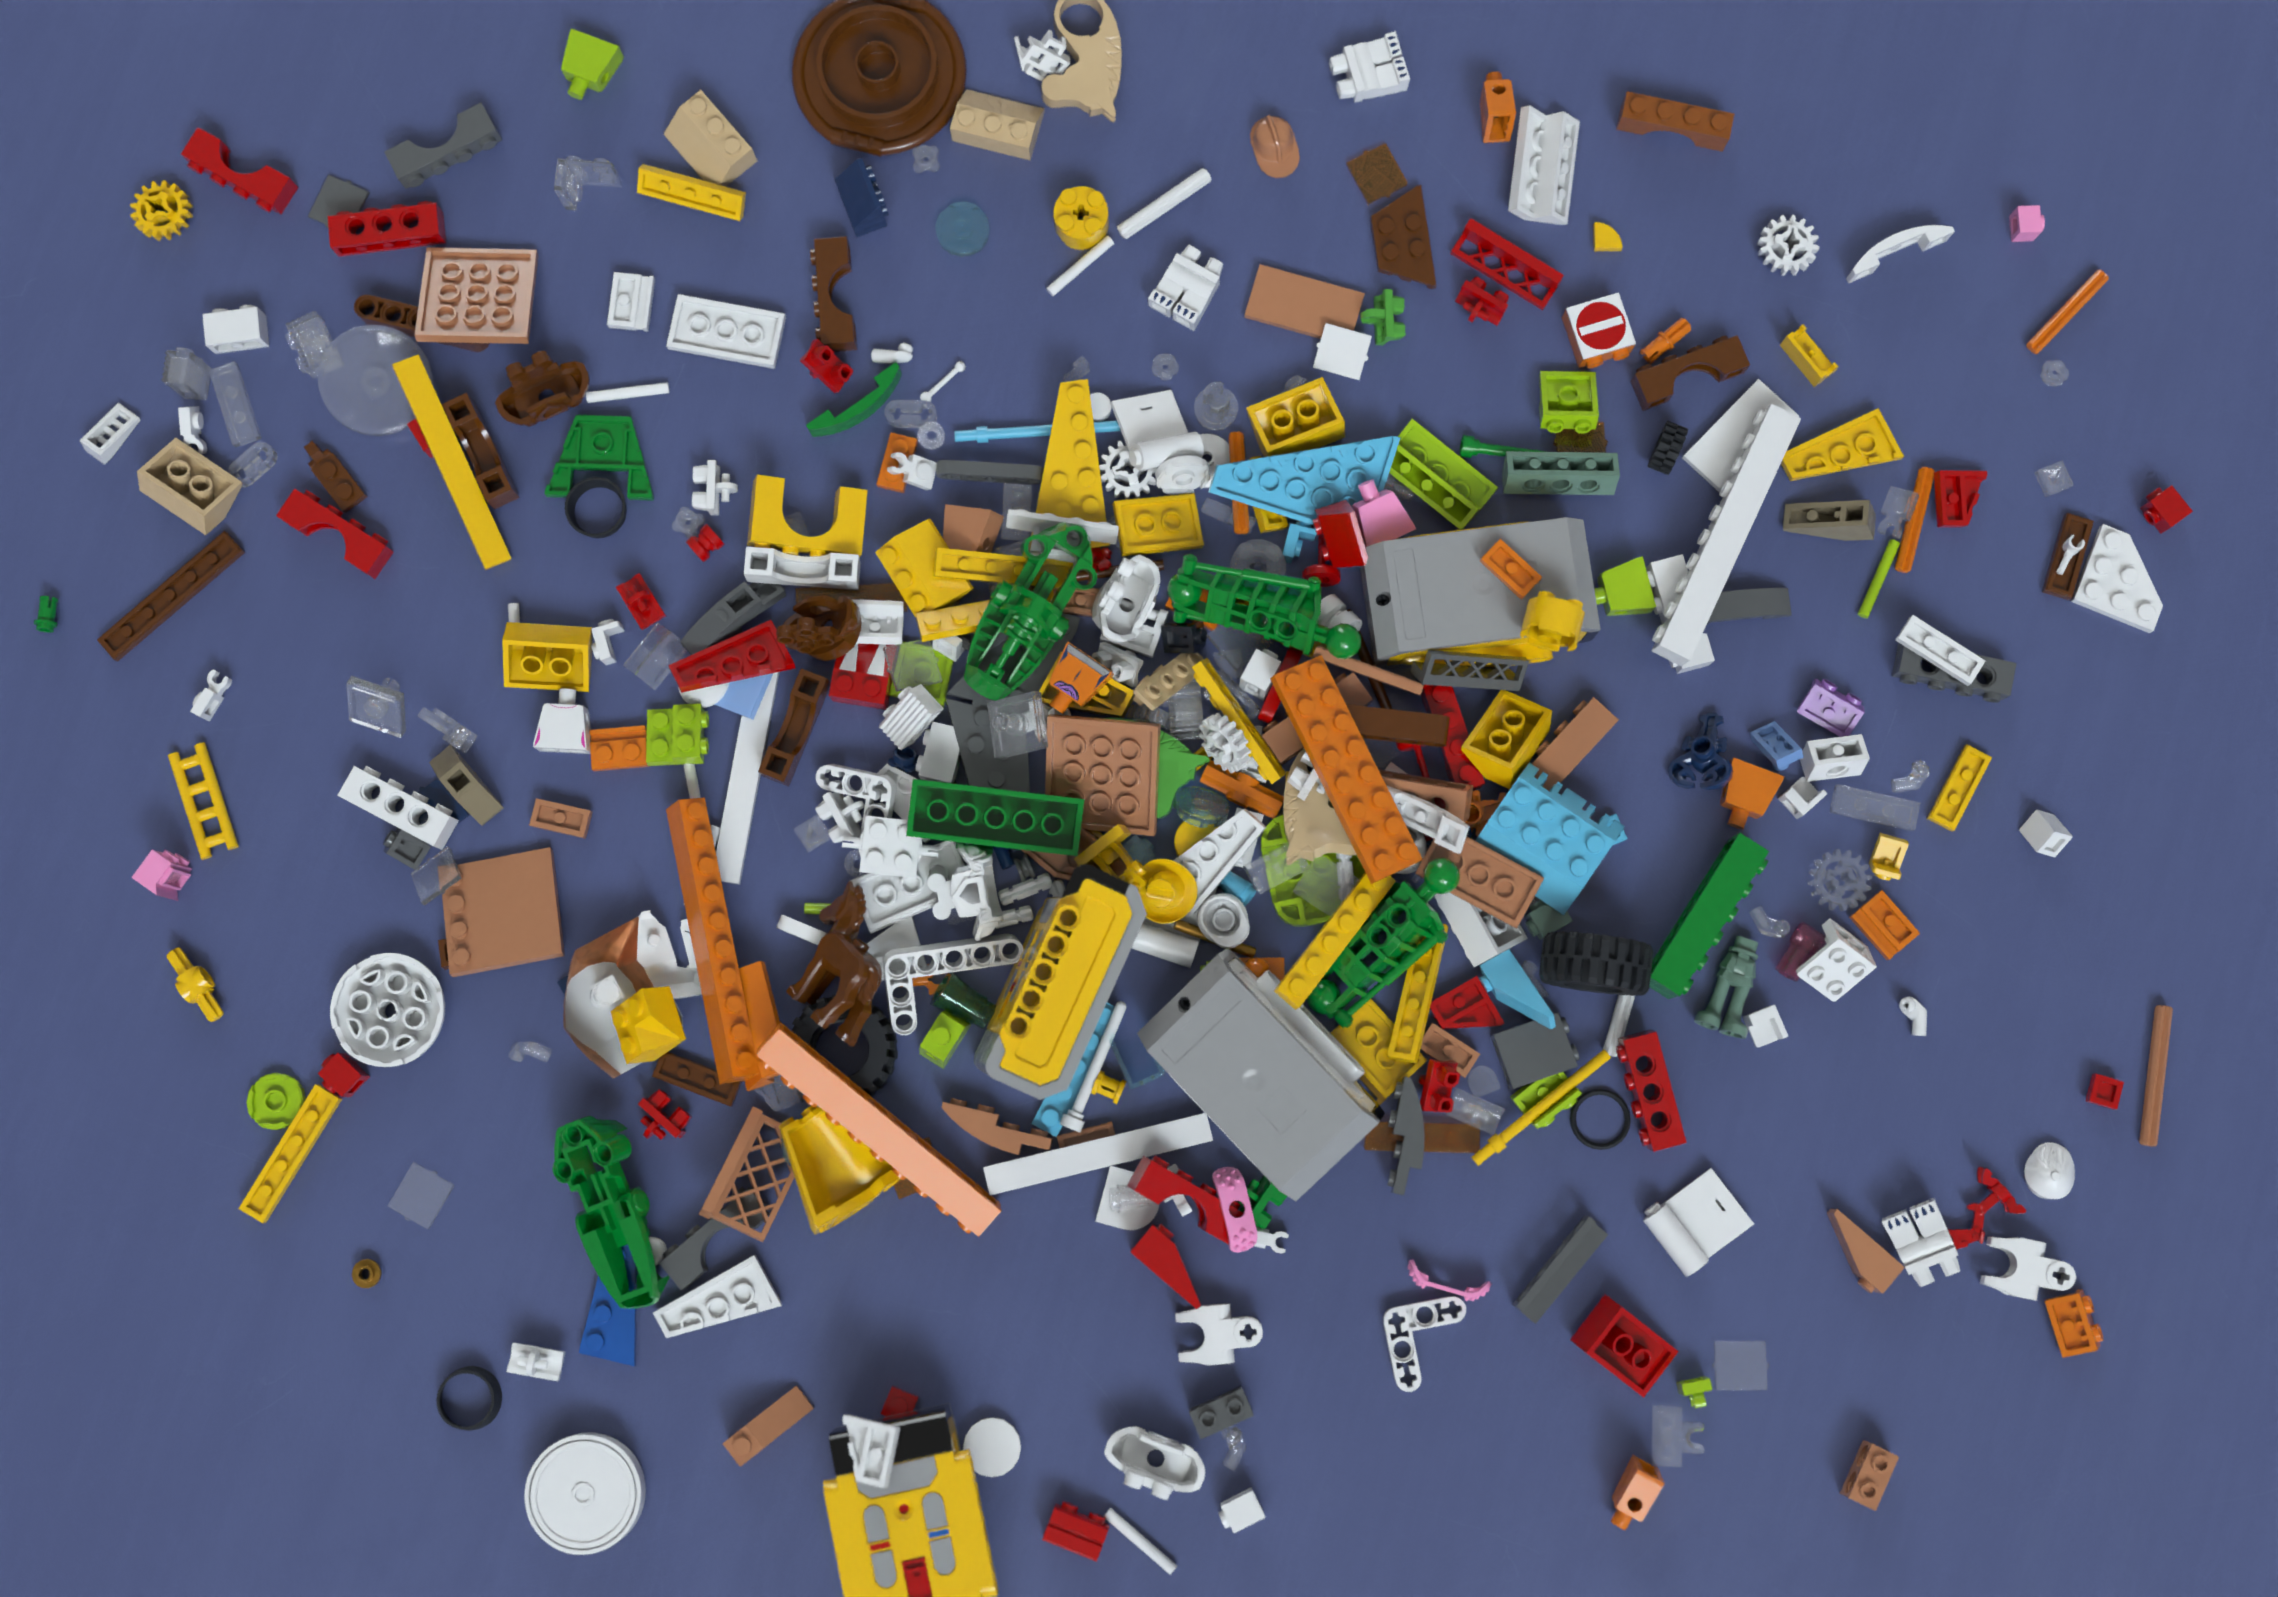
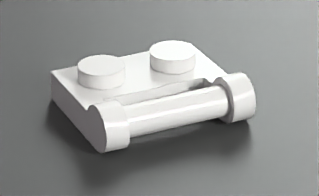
M1124 598L1119 600V607L1123 611L1130 612L1133 610L1134 606L1131 601ZM1152 609L1147 619L1156 621L1154 628L1143 624L1140 634L1133 640L1115 643L1106 639L1101 634L1100 641L1153 658L1162 633L1161 626L1165 624L1169 611Z

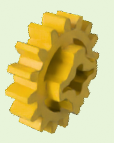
M165 180L162 181L161 186L152 181V188L150 189L143 185L142 190L144 193L142 195L134 194L138 202L130 204V207L136 211L130 214L131 218L136 221L134 225L148 238L153 236L157 241L161 240L162 235L171 240V233L174 232L179 236L182 235L179 228L181 226L188 228L189 225L185 222V219L193 218V215L187 210L193 207L187 200L189 196L176 184L170 185Z

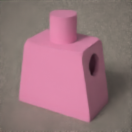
M1373 479L1358 485L1363 500L1353 504L1351 507L1355 511L1365 547L1382 541L1394 540L1416 530L1415 525L1393 491L1385 489L1378 492Z

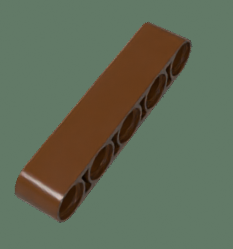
M362 295L356 299L354 303L355 313L366 325L415 337L418 306L372 295ZM375 307L373 313L365 315L368 308ZM401 313L397 321H391L395 314ZM436 342L473 352L484 351L490 344Z
M1346 704L1363 739L1433 747L1447 746L1450 718L1447 716Z

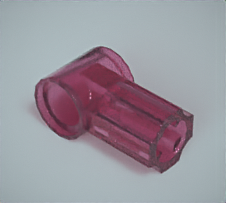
M1802 921L1793 932L1789 940L1790 945L1775 969L1787 979L1797 982L1800 977L1797 976L1796 970L1824 947L1826 943L1824 938L1826 936Z

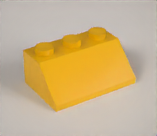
M1323 377L1246 407L1258 446L1264 457L1316 449L1345 438V421Z
M927 519L894 536L875 552L915 618L916 613L951 607L973 589L969 580L933 576L936 548L949 549L931 519Z
M507 622L502 639L504 687L546 690L573 689L580 692H589L592 662V627Z
M1500 690L1462 745L1461 750L1486 779L1511 789L1549 733L1552 710L1507 690Z

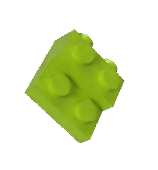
M1540 371V428L1547 429L1551 433H1559L1563 429H1575L1580 434L1596 429L1599 418L1596 372Z
M701 704L673 705V709L647 710V765L704 764V754L709 753L708 738L704 737L705 728L709 727L708 711H705Z

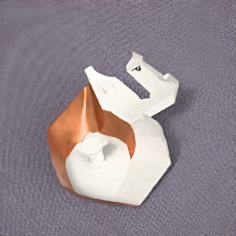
M651 910L641 912L638 917L574 951L563 1003V1028L576 1046L612 1078L627 1072L641 1063L626 1064L610 1011L642 988L670 986L683 1027L682 1014L675 1000L702 995L687 919L681 920L680 927L689 960L687 968L677 967L666 927L651 915Z

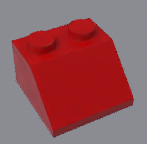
M1343 500L1315 509L1316 518L1312 519L1316 535L1321 534L1324 544L1320 545V550L1324 561L1329 560L1333 568L1365 566L1368 555L1355 511L1348 501Z

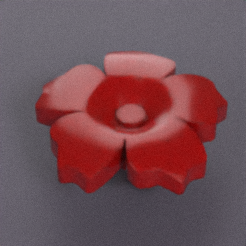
M1092 548V567L1096 572L1098 569L1100 571L1109 570V567L1112 565L1109 561L1112 552L1108 548Z

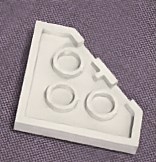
M2105 524L2101 525L2071 602L2151 633L2154 631L2161 613L2162 602L2130 534Z

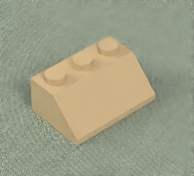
M966 89L957 103L951 123L952 141L1031 161L1045 109Z
M701 90L678 108L664 133L668 141L703 181L726 187L757 162L753 149Z
M177 438L173 439L137 471L139 490L204 535H207L225 519L242 487L240 480Z

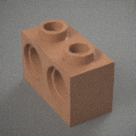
M1863 1440L1840 1494L1876 1511L1899 1456Z

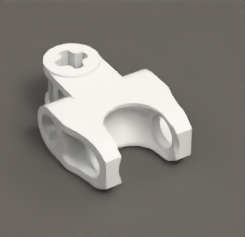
M1987 1237L1986 1245L2003 1250L2008 1255L2010 1267L2000 1277L1981 1275L1980 1284L1992 1287L2006 1295L2037 1301L2039 1287L2067 1290L2074 1285L2076 1280L2074 1268L2064 1261L2045 1258L2046 1243L2017 1237ZM2053 1272L2060 1273L2061 1279L2053 1277Z
M1230 1303L1202 1305L1198 1309L1194 1308L1175 1313L1176 1322L1196 1323L1203 1329L1205 1334L1204 1342L1199 1348L1178 1353L1179 1362H1193L1204 1365L1234 1363V1348L1253 1347L1262 1338L1263 1329L1258 1319L1250 1316L1231 1317ZM1245 1324H1251V1328L1257 1330V1333L1252 1334V1339H1246L1245 1334H1240V1330L1245 1329Z

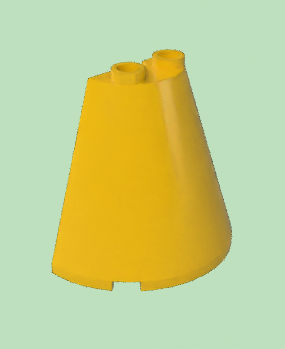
M810 1106L801 1113L803 1118L794 1120L791 1117L781 1123L779 1129L810 1228L814 1235L819 1232L823 1233L851 1217L901 1179L894 1174L889 1163L885 1160L880 1162L874 1158L869 1152L870 1148L863 1142L858 1144L852 1140L847 1134L848 1130L841 1124L836 1126L826 1118V1112L823 1109Z

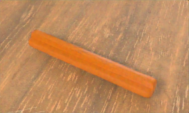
M2097 270L2027 343V349L2033 354H2038L2108 281L2109 276L2103 270Z
M1240 431L1229 434L1230 463L1245 460L1244 434ZM1232 500L1234 532L1236 534H1247L1249 532L1248 504Z
M1921 467L1918 471L1895 564V570L1898 572L1908 573L1912 569L1934 479L1935 470L1933 468Z

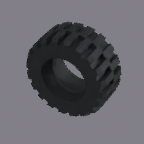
M1565 931L1548 932L1543 938L1539 977L1543 983L1561 988L1594 993L1642 996L1648 992L1650 987L1653 949L1650 944L1623 937Z
M835 995L828 998H820L816 1000L815 1004L806 1006L802 1010L801 1016L796 1017L792 1023L794 1025L792 1032L815 1051L818 1038L825 1028L819 1026L810 1016L816 1009L826 1006ZM871 1004V1015L861 1029L866 1036L869 1046L867 1060L859 1071L847 1076L871 1097L875 1095L876 1091L882 1089L887 1084L886 1080L893 1074L895 1059L898 1058V1050H896V1043L898 1041L896 1034L893 1032L891 1022L873 1004ZM850 1008L841 1014L834 1024L844 1023Z

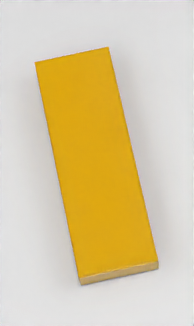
M1968 744L1964 745L1927 819L1951 832L1955 831L1992 757Z

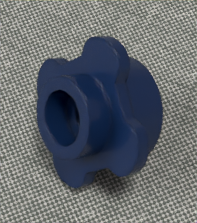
M909 746L902 750L897 747L893 752V757L888 759V764L901 771L912 772L915 769L914 765L917 763L919 755Z

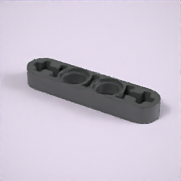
M940 460L937 462L936 476L947 480L1037 485L1042 482L1044 468L1028 464Z

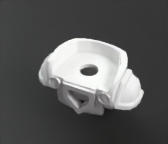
M1140 554L1131 559L1124 557L1118 569L1114 570L1111 578L1100 588L1096 595L1092 609V620L1101 630L1102 636L1112 642L1124 643L1136 638L1141 632V626L1147 620L1156 603V595L1158 594L1161 582L1160 573L1156 564L1149 558ZM1122 598L1130 599L1134 606L1133 610L1130 612L1123 611L1119 607V600Z
M958 843L957 850L967 865L956 867V872L952 874L951 880H945L944 876L940 873H934L929 876L927 885L933 892H937L938 902L934 904L932 912L934 917L940 920L948 918L953 908H956L959 917L976 916L973 936L975 941L978 942L981 941V938L992 934L995 927L999 925V921L1004 920L995 886L992 854H987L986 851H982L976 845Z
M1137 1426L1120 1429L1113 1433L1107 1441L1104 1454L1115 1467L1123 1471L1125 1474L1124 1484L1135 1489H1140L1141 1485L1151 1488L1152 1495L1168 1500L1173 1490L1176 1492L1200 1490L1205 1476V1467L1200 1456L1192 1447L1182 1443L1179 1444L1178 1441L1152 1431L1146 1432L1145 1429ZM1152 1450H1160L1164 1454V1462L1159 1467H1153L1147 1461V1456Z

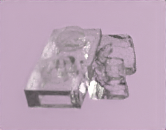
M423 707L418 714L419 718L445 734L442 738L443 740L464 753L470 749L477 738L475 733L437 708H434L431 712Z
M1652 1405V1466L1682 1467V1452L1704 1454V1446L1693 1443L1690 1440V1435L1693 1432H1702L1704 1430V1423L1682 1422V1407Z

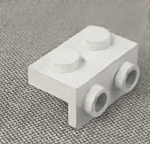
M851 599L859 607L862 621L860 635L856 643L902 645L904 603L902 601Z

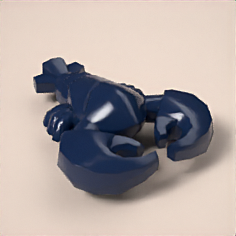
M1708 712L1699 718V721L1703 723V727H1701L1697 738L1688 735L1682 743L1681 749L1690 752L1670 763L1668 774L1670 780L1678 787L1685 789L1695 788V783L1685 780L1686 777H1689L1692 781H1696V775L1689 768L1690 765H1693L1701 774L1705 773L1702 777V781L1705 782L1700 783L1701 789H1719L1732 779L1733 767L1727 759L1719 755L1720 752L1724 753L1727 750V738L1718 739L1717 726L1724 723L1723 716H1718L1717 713Z

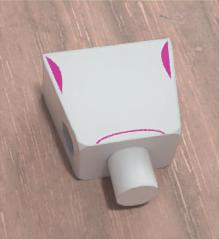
M559 689L558 704L545 703L543 705L533 742V747L538 751L591 754L589 710L583 705H575L576 690Z

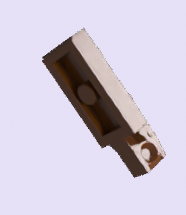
M313 441L304 446V449L313 459L308 463L311 471L344 513H347L367 498V495L334 453L329 449L323 452Z

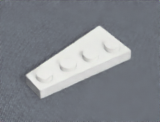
M1241 810L1173 860L1184 866L1195 878L1197 899L1190 911L1193 914L1196 913L1202 903L1211 895L1265 830L1266 826L1248 810Z
M753 1255L653 1312L665 1337L669 1338L780 1307L783 1304L757 1256Z

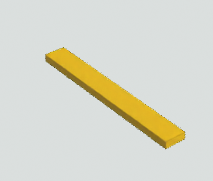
M419 354L393 363L392 368L484 569L487 570L510 561L512 558Z

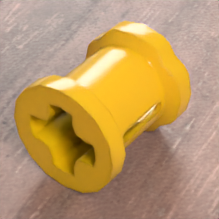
M1100 1070L1091 1094H1101L1112 1099L1113 1103L1117 1104L1127 1081H1118L1105 1075V1072Z

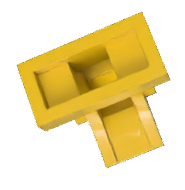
M1117 824L1074 858L1080 868L1088 869L1096 863L1107 876L1109 881L1106 883L1120 885L1122 888H1127L1122 884H1132L1137 887L1139 892L1148 884L1144 877V874L1147 873L1144 866L1137 859L1134 861L1121 844L1123 840L1131 835L1125 825ZM1121 857L1127 869L1118 877L1110 865Z

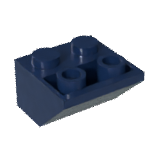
M859 158L834 179L856 237L886 227L887 224L884 217L889 215L871 165L865 167L863 159Z

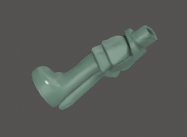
M1742 936L1736 937L1734 946L1729 947V953L1719 965L1721 969L1716 974L1717 982L1709 1004L1705 1010L1698 1011L1695 1016L1694 1022L1710 1030L1719 1029L1723 1004L1729 987L1732 986L1735 987L1726 1015L1721 1023L1719 1033L1746 1039L1748 1028L1741 1022V1015L1749 990L1753 988V979L1756 978L1755 960L1758 959V955L1755 953L1758 942Z

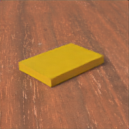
M1195 493L1117 500L1112 504L1116 526L1119 527L1118 538L1122 556L1199 549L1204 546Z
M1372 999L1351 1016L1353 1018L1351 1026L1342 1028L1338 1025L1331 1032L1336 1040L1363 1067L1365 1077L1385 1098L1395 1091L1397 1082H1402L1403 1077H1410L1428 1061L1421 1053H1419L1417 1063L1391 1059L1387 1056L1394 1023Z

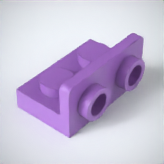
M1815 678L1812 682V687L1797 708V712L1839 737L1849 736L1865 713L1864 706L1861 705L1862 700L1851 693H1847V695L1837 691L1838 687L1829 680L1823 679L1820 681Z

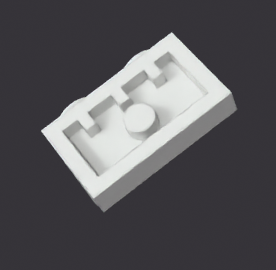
M1830 918L1822 925L1826 935L1824 940L1827 944L1796 970L1797 976L1835 1002L1877 968L1868 946Z

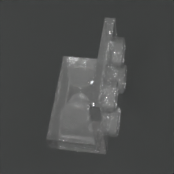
M568 156L566 159L557 158L554 191L566 210H577V203L582 200V185L622 188L623 182L613 163L606 159L596 158L594 161H587L576 156Z

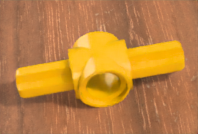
M177 947L171 950L166 956L179 975L176 978L175 986L180 995L188 1003H197L209 1022L220 1019L224 1011L212 995L215 983L210 974L201 966H193L182 948Z

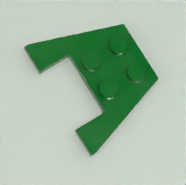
M576 415L563 445L564 450L559 462H556L553 469L552 479L549 485L547 484L546 497L567 498L568 493L573 487L574 470L629 472L627 498L629 500L654 501L653 490L633 419L629 416Z

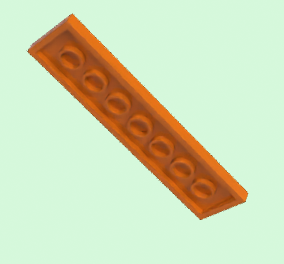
M1322 655L1273 675L1270 680L1371 884L1422 861L1423 859Z

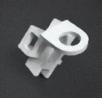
M1051 30L1046 32L1041 41L1029 36L1030 46L1028 49L1020 45L1018 36L1014 37L1021 68L1026 74L1043 81L1048 73L1062 75L1069 66L1070 56L1063 53L1066 49V38L1061 37L1059 41L1053 38Z

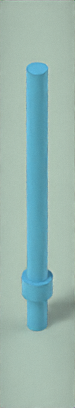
M1117 420L1094 422L1095 433L1120 431ZM1052 425L988 429L987 426H979L975 430L955 431V442L977 441V443H989V440L1050 436Z

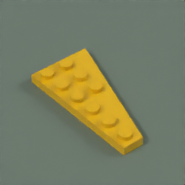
M1088 379L1061 382L1036 513H1051L1057 517L1070 519L1077 517L1084 521L1099 523L1107 521ZM1032 540L1030 541V545H1029V553H1030V550H1031ZM1091 541L1092 548L1110 546L1109 543Z

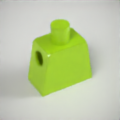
M571 29L561 66V71L565 78L571 82L567 93L573 98L582 100L587 88L602 92L624 59L619 46Z
M1643 556L1609 569L1598 576L1597 583L1599 587L1594 588L1597 605L1603 603L1607 616L1648 614L1656 608Z
M949 1008L942 1011L919 1047V1054L944 1069L972 1023Z

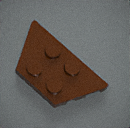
M1418 185L1371 216L1370 223L1376 263L1380 273L1389 276L1396 275L1402 280L1408 282L1412 280L1427 285L1429 289H1435L1436 278L1422 187Z

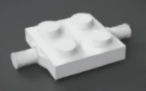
M865 815L864 830L860 837L843 835V841L854 843L842 842V848L859 849L861 857L859 872L916 878L917 864L921 856L938 858L939 854L938 852L928 851H939V845L922 844L921 838L906 836L908 820Z

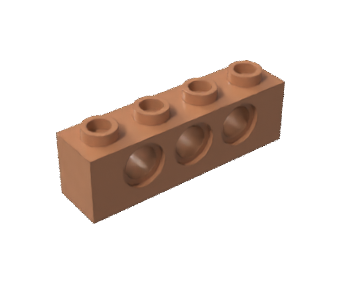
M1378 769L1386 786L1406 793H1414L1417 797L1436 805L1435 797H1440L1446 803L1444 810L1455 815L1463 822L1469 819L1473 785Z

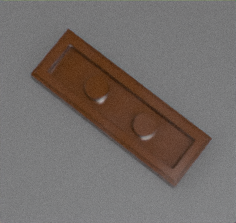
M2070 513L2064 514L2042 589L2043 593L2065 600L2072 599L2093 527V520ZM2072 535L2074 537L2071 542L2075 547L2084 540L2085 546L2072 556L2063 575L2057 574L2056 571L2065 553L2062 547L2063 543Z
M670 1052L659 1057L652 1074L654 1078L730 1107L733 1106L742 1081L719 1084L717 1070Z

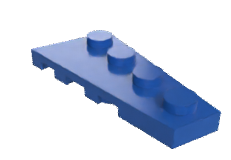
M627 1244L621 1248L630 1291L636 1288L637 1267ZM599 1276L578 1353L636 1366L637 1308H620Z

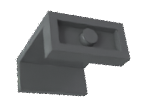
M1558 1012L1553 1014L1556 1025L1553 1029H1549L1534 1020L1490 1036L1509 1090L1578 1067L1576 1062L1579 1060L1578 1051L1574 1044L1569 1043L1566 1035L1570 1032L1565 1017L1560 1018Z

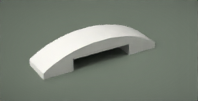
M1928 225L1898 232L1872 247L1855 265L1846 280L1849 284L1872 274L1880 265L1879 258L1918 242L1923 252L1946 242L1955 231L1951 226Z
M1387 786L1407 826L1434 838V843L1457 854L1461 853L1469 830V826L1465 822L1424 799Z

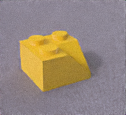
M670 986L642 988L610 1011L626 1064L655 1061L686 1039Z

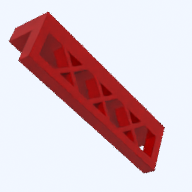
M1472 218L1469 219L1463 234L1450 253L1541 310H1544L1564 276ZM1466 239L1476 245L1478 254L1467 255L1460 251ZM1495 256L1500 260L1501 268L1491 270L1486 267L1484 258ZM1518 270L1523 274L1524 282L1512 283L1509 281L1507 272ZM1540 284L1549 289L1544 299L1540 300L1532 295L1530 286Z

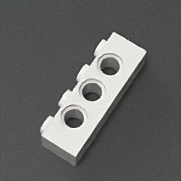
M365 766L364 770L353 767L337 796L443 850L459 821L451 817L452 810L438 803L435 808L426 804L429 798L415 791L411 795L403 791L404 785L391 778L386 783L379 779L381 773L368 766ZM376 787H380L379 796L376 799H372V791ZM403 799V809L399 812H396V803L399 800ZM427 812L428 820L420 825V815Z

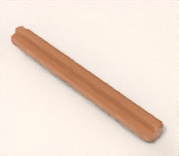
M2165 1005L2156 1006L2154 1011L2140 1131V1144L2149 1147H2155L2158 1143L2173 1014L2172 1007Z

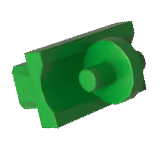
M1263 1175L1259 1182L1255 1179L1251 1180L1247 1186V1192L1255 1225L1265 1229L1270 1223L1272 1216L1263 1210L1269 1200L1280 1206L1287 1195L1279 1191ZM1237 1201L1240 1205H1242L1240 1211L1244 1213V1205L1240 1201Z

